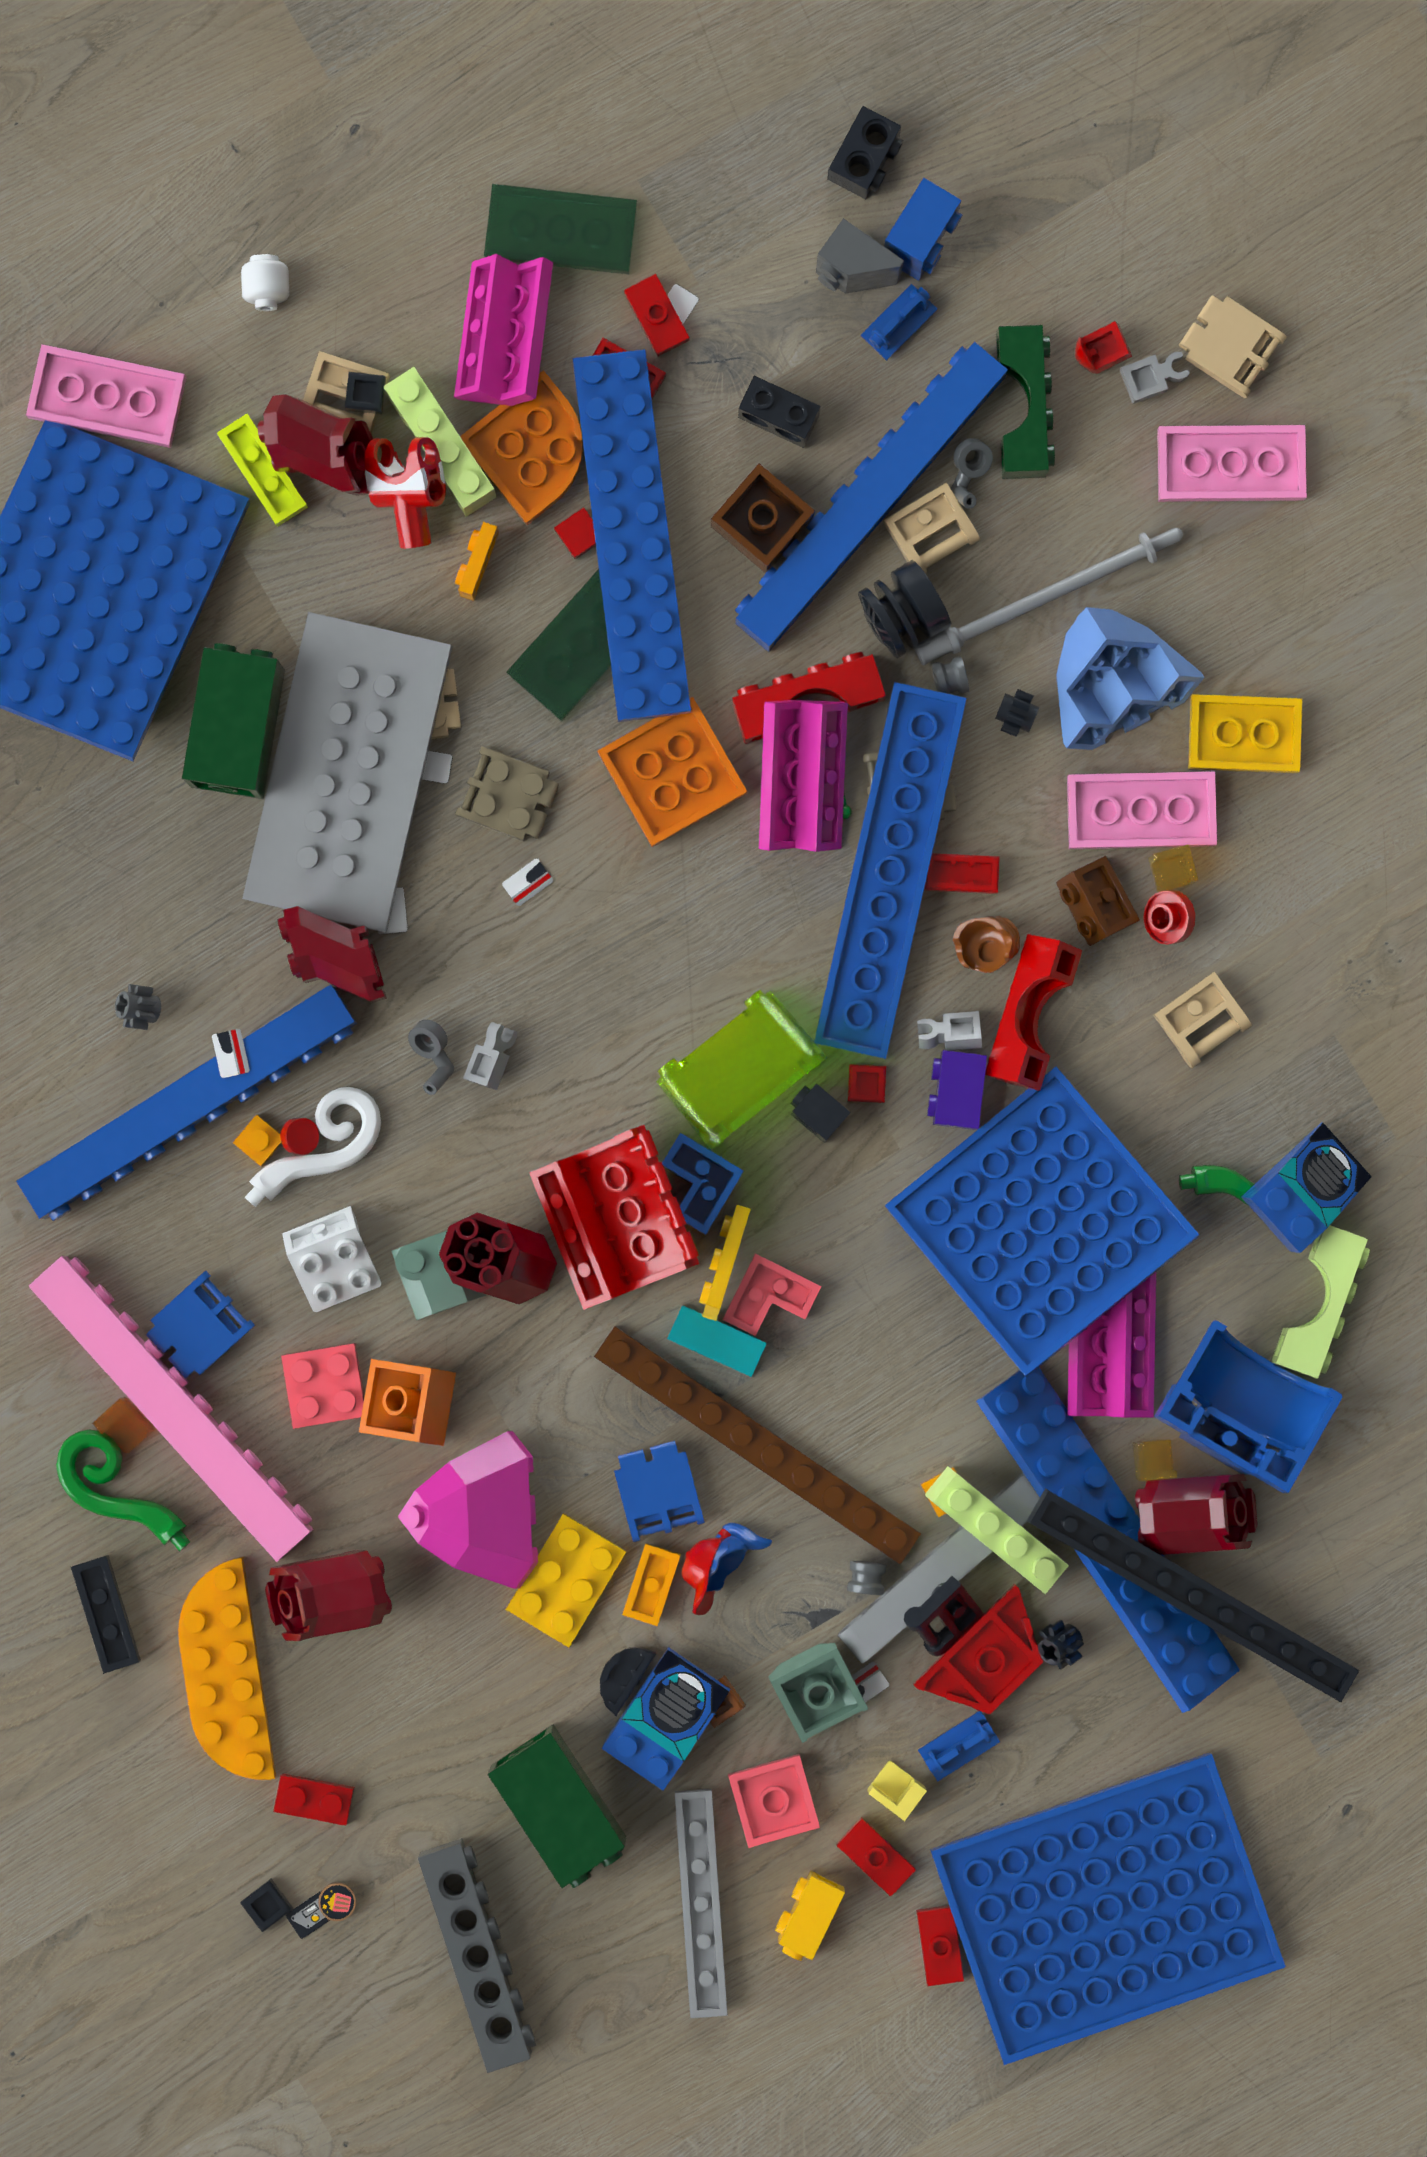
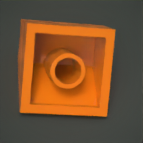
M371 1359L359 1432L444 1446L456 1373Z

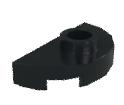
M628 1647L615 1653L605 1663L600 1676V1694L605 1706L615 1716H617L655 1657L656 1652L644 1647Z

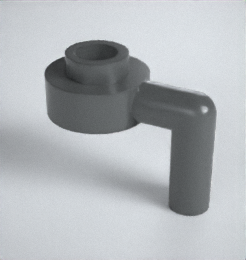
M976 438L962 441L954 452V464L959 472L951 490L958 502L968 509L973 508L977 502L976 497L967 490L971 479L984 475L990 469L993 462L991 449L984 442ZM975 450L974 458L966 461L967 454Z
M421 1020L409 1032L408 1041L411 1048L418 1055L424 1058H432L438 1068L423 1085V1089L427 1094L434 1095L453 1074L454 1066L443 1050L448 1042L444 1029L432 1020Z

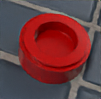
M292 1118L282 1127L281 1143L289 1153L296 1155L309 1154L318 1145L319 1130L310 1119Z

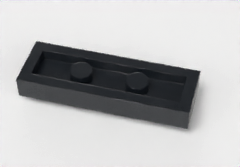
M109 1555L72 1566L73 1577L103 1674L139 1663L141 1659Z

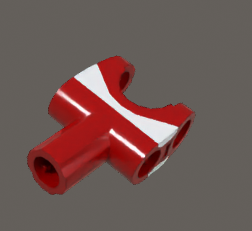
M429 437L414 438L409 444L405 467L388 439L374 438L369 442L365 451V476L371 503L377 508H394L400 548H416L431 544L426 507L440 506L446 496L444 471L436 444ZM422 445L424 446V449H425V458H424V460H423L422 457H421V447H422ZM379 446L382 451V457L380 462L378 461L377 457Z

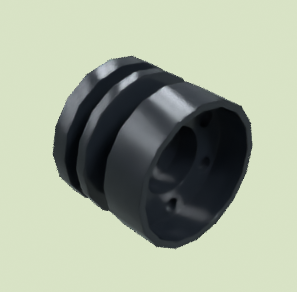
M910 560L891 572V578L895 587L893 591L882 581L877 580L874 582V588L879 599L867 587L858 592L864 616L877 639L897 659L906 653L901 637L912 649L918 647L919 643L915 628L918 627L931 639L951 627L952 624L939 594L922 568L914 560Z

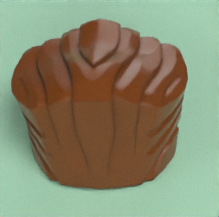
M988 916L965 921L957 926L953 936L956 954L960 963L965 968L984 973H992L1009 962L1020 949V936L1016 926L1009 919L1001 916Z

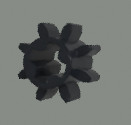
M1017 689L1015 696L1005 693L995 719L1004 722L1000 731L1017 737L1020 729L1029 733L1039 710L1038 706L1031 704L1034 695Z
M1059 1620L1054 1625L1049 1624L1039 1632L1044 1640L1038 1644V1650L1041 1658L1047 1664L1057 1665L1059 1669H1063L1067 1665H1073L1083 1657L1078 1651L1084 1645L1083 1637L1075 1626L1071 1624L1064 1625L1063 1621Z

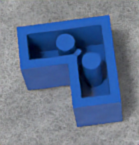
M924 177L885 239L884 244L885 248L904 260L902 271L918 281L924 272L928 274L933 272L941 258L940 253L944 247L940 244V240L946 231L950 234L954 232L963 216L958 212L961 200Z
M680 1133L662 1164L666 1169L692 1184L680 1204V1209L686 1224L706 1235L744 1170Z

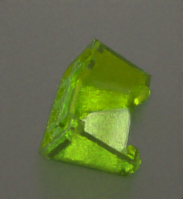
M761 989L744 1002L747 1007L746 1010L679 1063L673 1058L657 1071L661 1076L656 1081L657 1085L710 1151L725 1141L732 1132L737 1131L796 1082L800 1081L804 1075L812 1072L827 1059V1056L772 991L764 994Z

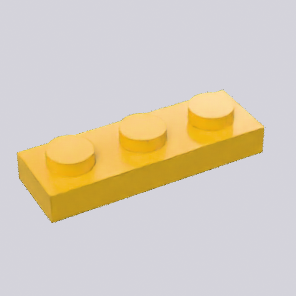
M736 1205L733 1217L725 1215L719 1235L726 1238L723 1250L715 1248L709 1269L716 1271L713 1283L705 1281L699 1303L705 1304L702 1317L714 1321L717 1320L751 1210L750 1208Z

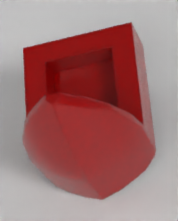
M1116 321L1084 337L1078 338L1075 347L1077 362L1094 374H1098L1132 357L1121 328Z

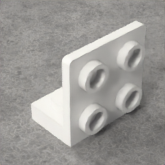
M351 1206L282 1233L287 1257L314 1312H319L381 1286L380 1277L360 1236L357 1220Z

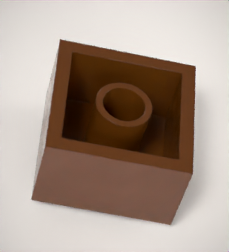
M759 463L711 518V528L766 573L782 557L791 543L806 529L814 518L815 510Z

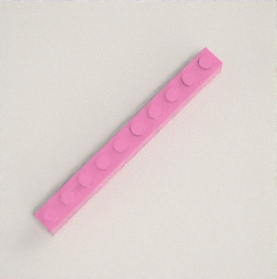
M61 1256L29 1285V1288L276 1562L281 1560L314 1530L309 1525L312 1521L310 1515L299 1504L293 1507L284 1497L288 1493L285 1487L274 1476L268 1479L259 1469L263 1465L259 1458L250 1449L244 1452L234 1442L238 1436L232 1428L224 1421L218 1424L210 1415L213 1411L211 1405L200 1394L194 1397L185 1387L189 1383L188 1380L174 1366L169 1369L160 1358L164 1354L150 1339L146 1342L143 1341L135 1332L139 1326L125 1311L120 1315L111 1305L114 1301L112 1295L101 1284L95 1287L86 1276L90 1272L77 1257L70 1259L68 1256Z

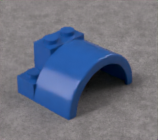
M1214 1320L1207 1329L1177 1384L1171 1386L1154 1417L1181 1433L1179 1438L1238 1473L1244 1475L1251 1474L1278 1491L1289 1493L1338 1407L1342 1394L1332 1388L1309 1382L1270 1362L1233 1337L1227 1331L1226 1325ZM1266 1445H1268V1446H1270V1447H1272V1448L1278 1450L1279 1452H1276L1275 1450H1272V1449H1267V1448H1265V1447H1266Z

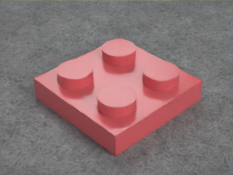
M355 1343L281 1356L293 1429L361 1417L364 1393Z
M800 1754L728 1774L748 1848L820 1828Z

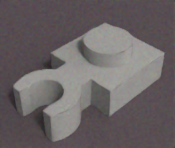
M1182 352L1171 353L1162 364H1159L1156 355L1121 367L1120 373L1132 404L1167 392V380L1182 382L1189 376V370L1176 372L1172 368L1173 362L1182 359Z
M979 1011L942 1014L943 1022H936L932 1019L917 1021L918 1034H922L918 1035L920 1049H931L940 1043H945L946 1051L982 1048Z

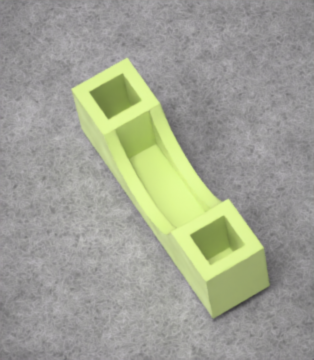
M412 367L383 386L387 398L415 438L429 437L436 444L443 466L446 487L466 517L495 499L494 487L415 367Z
M1330 1225L1314 1240L1308 1259L1318 1268L1325 1283L1323 1305L1318 1314L1306 1324L1283 1328L1271 1360L1272 1363L1316 1379L1319 1378L1320 1372L1324 1374L1327 1372L1332 1359V1353L1328 1352L1333 1338H1339L1345 1322V1318L1340 1317L1345 1303L1351 1304L1356 1293L1357 1283L1353 1282L1358 1268H1364L1369 1256L1370 1249L1365 1247L1368 1239Z
M947 1466L925 1493V1496L1044 1594L1049 1591L1069 1566L950 1467Z

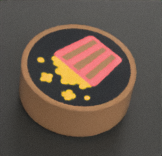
M334 1882L328 1884L319 1895V1909L329 1920H345L355 1909V1894L344 1883Z

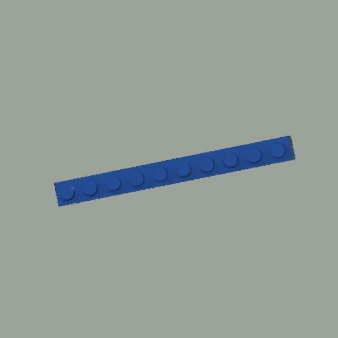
M975 341L968 349L962 346L949 361L952 368L944 377L938 374L925 389L929 395L919 405L915 401L901 417L905 422L898 431L895 432L893 429H890L878 444L881 450L873 460L867 456L854 471V474L858 476L849 487L843 484L830 499L834 505L825 515L820 511L806 527L810 533L804 540L800 542L795 539L782 555L786 560L778 570L772 566L759 581V584L762 586L759 592L754 597L748 594L737 606L735 612L739 615L736 617L735 624L766 651L769 652L1005 379L1008 369Z
M330 984L243 1039L250 1069L248 1073L222 1078L215 1056L16 1182L38 1218L47 1219L50 1217L52 1221H55L70 1212L72 1209L69 1204L80 1197L85 1202L102 1192L103 1189L100 1185L113 1177L114 1181L117 1182L134 1171L132 1165L144 1158L146 1162H149L166 1151L163 1145L176 1138L179 1143L195 1134L197 1130L194 1126L206 1118L211 1123L229 1112L226 1106L237 1099H239L240 1103L251 1099L260 1092L257 1087L270 1079L272 1084L283 1079L291 1073L288 1067L301 1060L303 1064H306L323 1053L320 1047L332 1040L336 1045L347 1039L354 1033L351 1028L358 1023L336 988Z

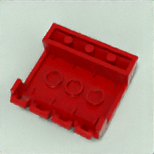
M645 1125L625 1131L608 1141L529 1173L583 1310L700 1264L697 1258L699 1256L690 1231H686L684 1226L686 1221L676 1196H672L670 1191L672 1186L662 1161H658V1151L650 1131L646 1130Z

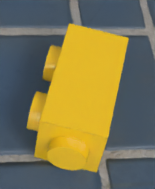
M811 1870L806 1879L803 1877L799 1878L791 1895L796 1901L790 1913L785 1910L783 1911L775 1928V1931L780 1933L778 1943L784 1946L782 1949L783 1953L799 1961H802L803 1957L813 1960L845 1894L843 1886Z

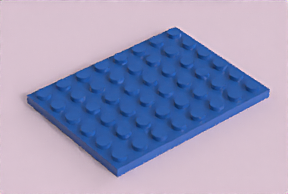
M44 421L0 515V708L134 762L247 512L250 498L71 426Z
M1210 1752L930 1849L1004 2065L1286 1967L1213 1755Z

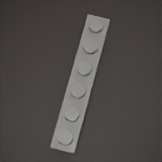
M712 1789L675 1791L690 2018L728 2016Z

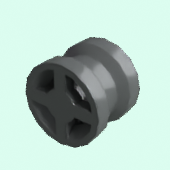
M961 656L953 658L951 663L947 664L940 662L932 663V672L937 692L946 694L957 691L961 694L969 692L968 678Z
M851 1560L849 1568L853 1573L852 1580L848 1582L847 1591L869 1595H883L884 1587L881 1584L882 1575L886 1573L887 1565Z

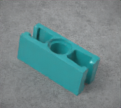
M682 1305L667 1339L752 1377L767 1343L720 1321L702 1317V1313Z

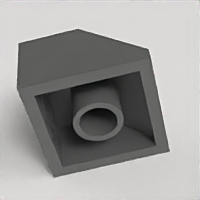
M843 218L818 253L816 273L819 275L818 280L825 287L832 291H836L838 288L846 294L896 285L901 277L904 260Z

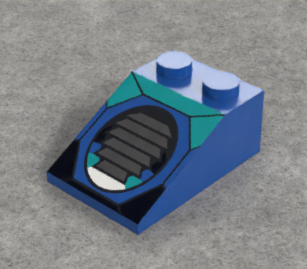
M1321 1122L1241 1198L1290 1252L1301 1253L1330 1226L1372 1176L1330 1129Z
M668 1648L608 1734L601 1749L664 1791L730 1692V1689L671 1648Z

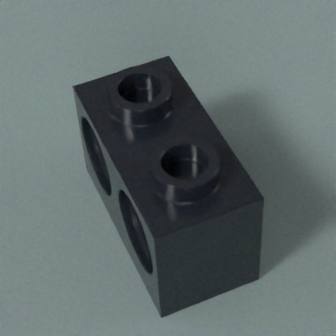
M862 106L828 169L827 180L865 200L871 190L877 192L886 176V172L882 170L888 158L892 160L896 158L904 140L899 138L901 125ZM872 132H878L885 137L886 141L880 145H873L868 142L866 136ZM854 164H862L867 167L869 172L863 177H856L851 174L849 168Z
M754 375L738 408V418L804 448L819 418L821 406Z
M817 1083L812 1089L805 1085L790 1103L795 1107L791 1115L823 1143L828 1140L851 1113Z

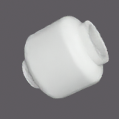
M270 254L254 255L250 257V262L242 266V297L248 303L255 304L256 310H276L277 304L288 299L289 270L283 262L279 261L278 256Z

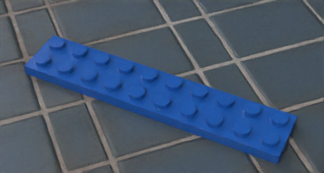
M643 349L572 358L618 722L691 713L646 351Z
M894 682L814 1039L816 1044L886 1059L967 698Z
M1040 1368L1036 1369L1027 1378L1018 1370L976 1400L1039 1497L1046 1488L1139 1542L1140 1518L1073 1417L1067 1416V1408ZM1075 1550L1182 1713L1190 1711L1240 1671L1211 1627Z

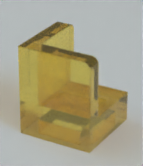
M1189 844L1154 853L1148 858L1157 893L1192 885L1198 881Z
M1171 1439L1132 1442L1137 1480L1151 1481L1177 1478V1470L1173 1468Z

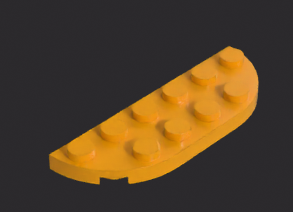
M239 1557L214 1567L199 1579L191 1589L180 1614L178 1627L179 1646L191 1723L204 1751L219 1766L233 1774L255 1780H269L276 1778L244 1560L243 1557Z

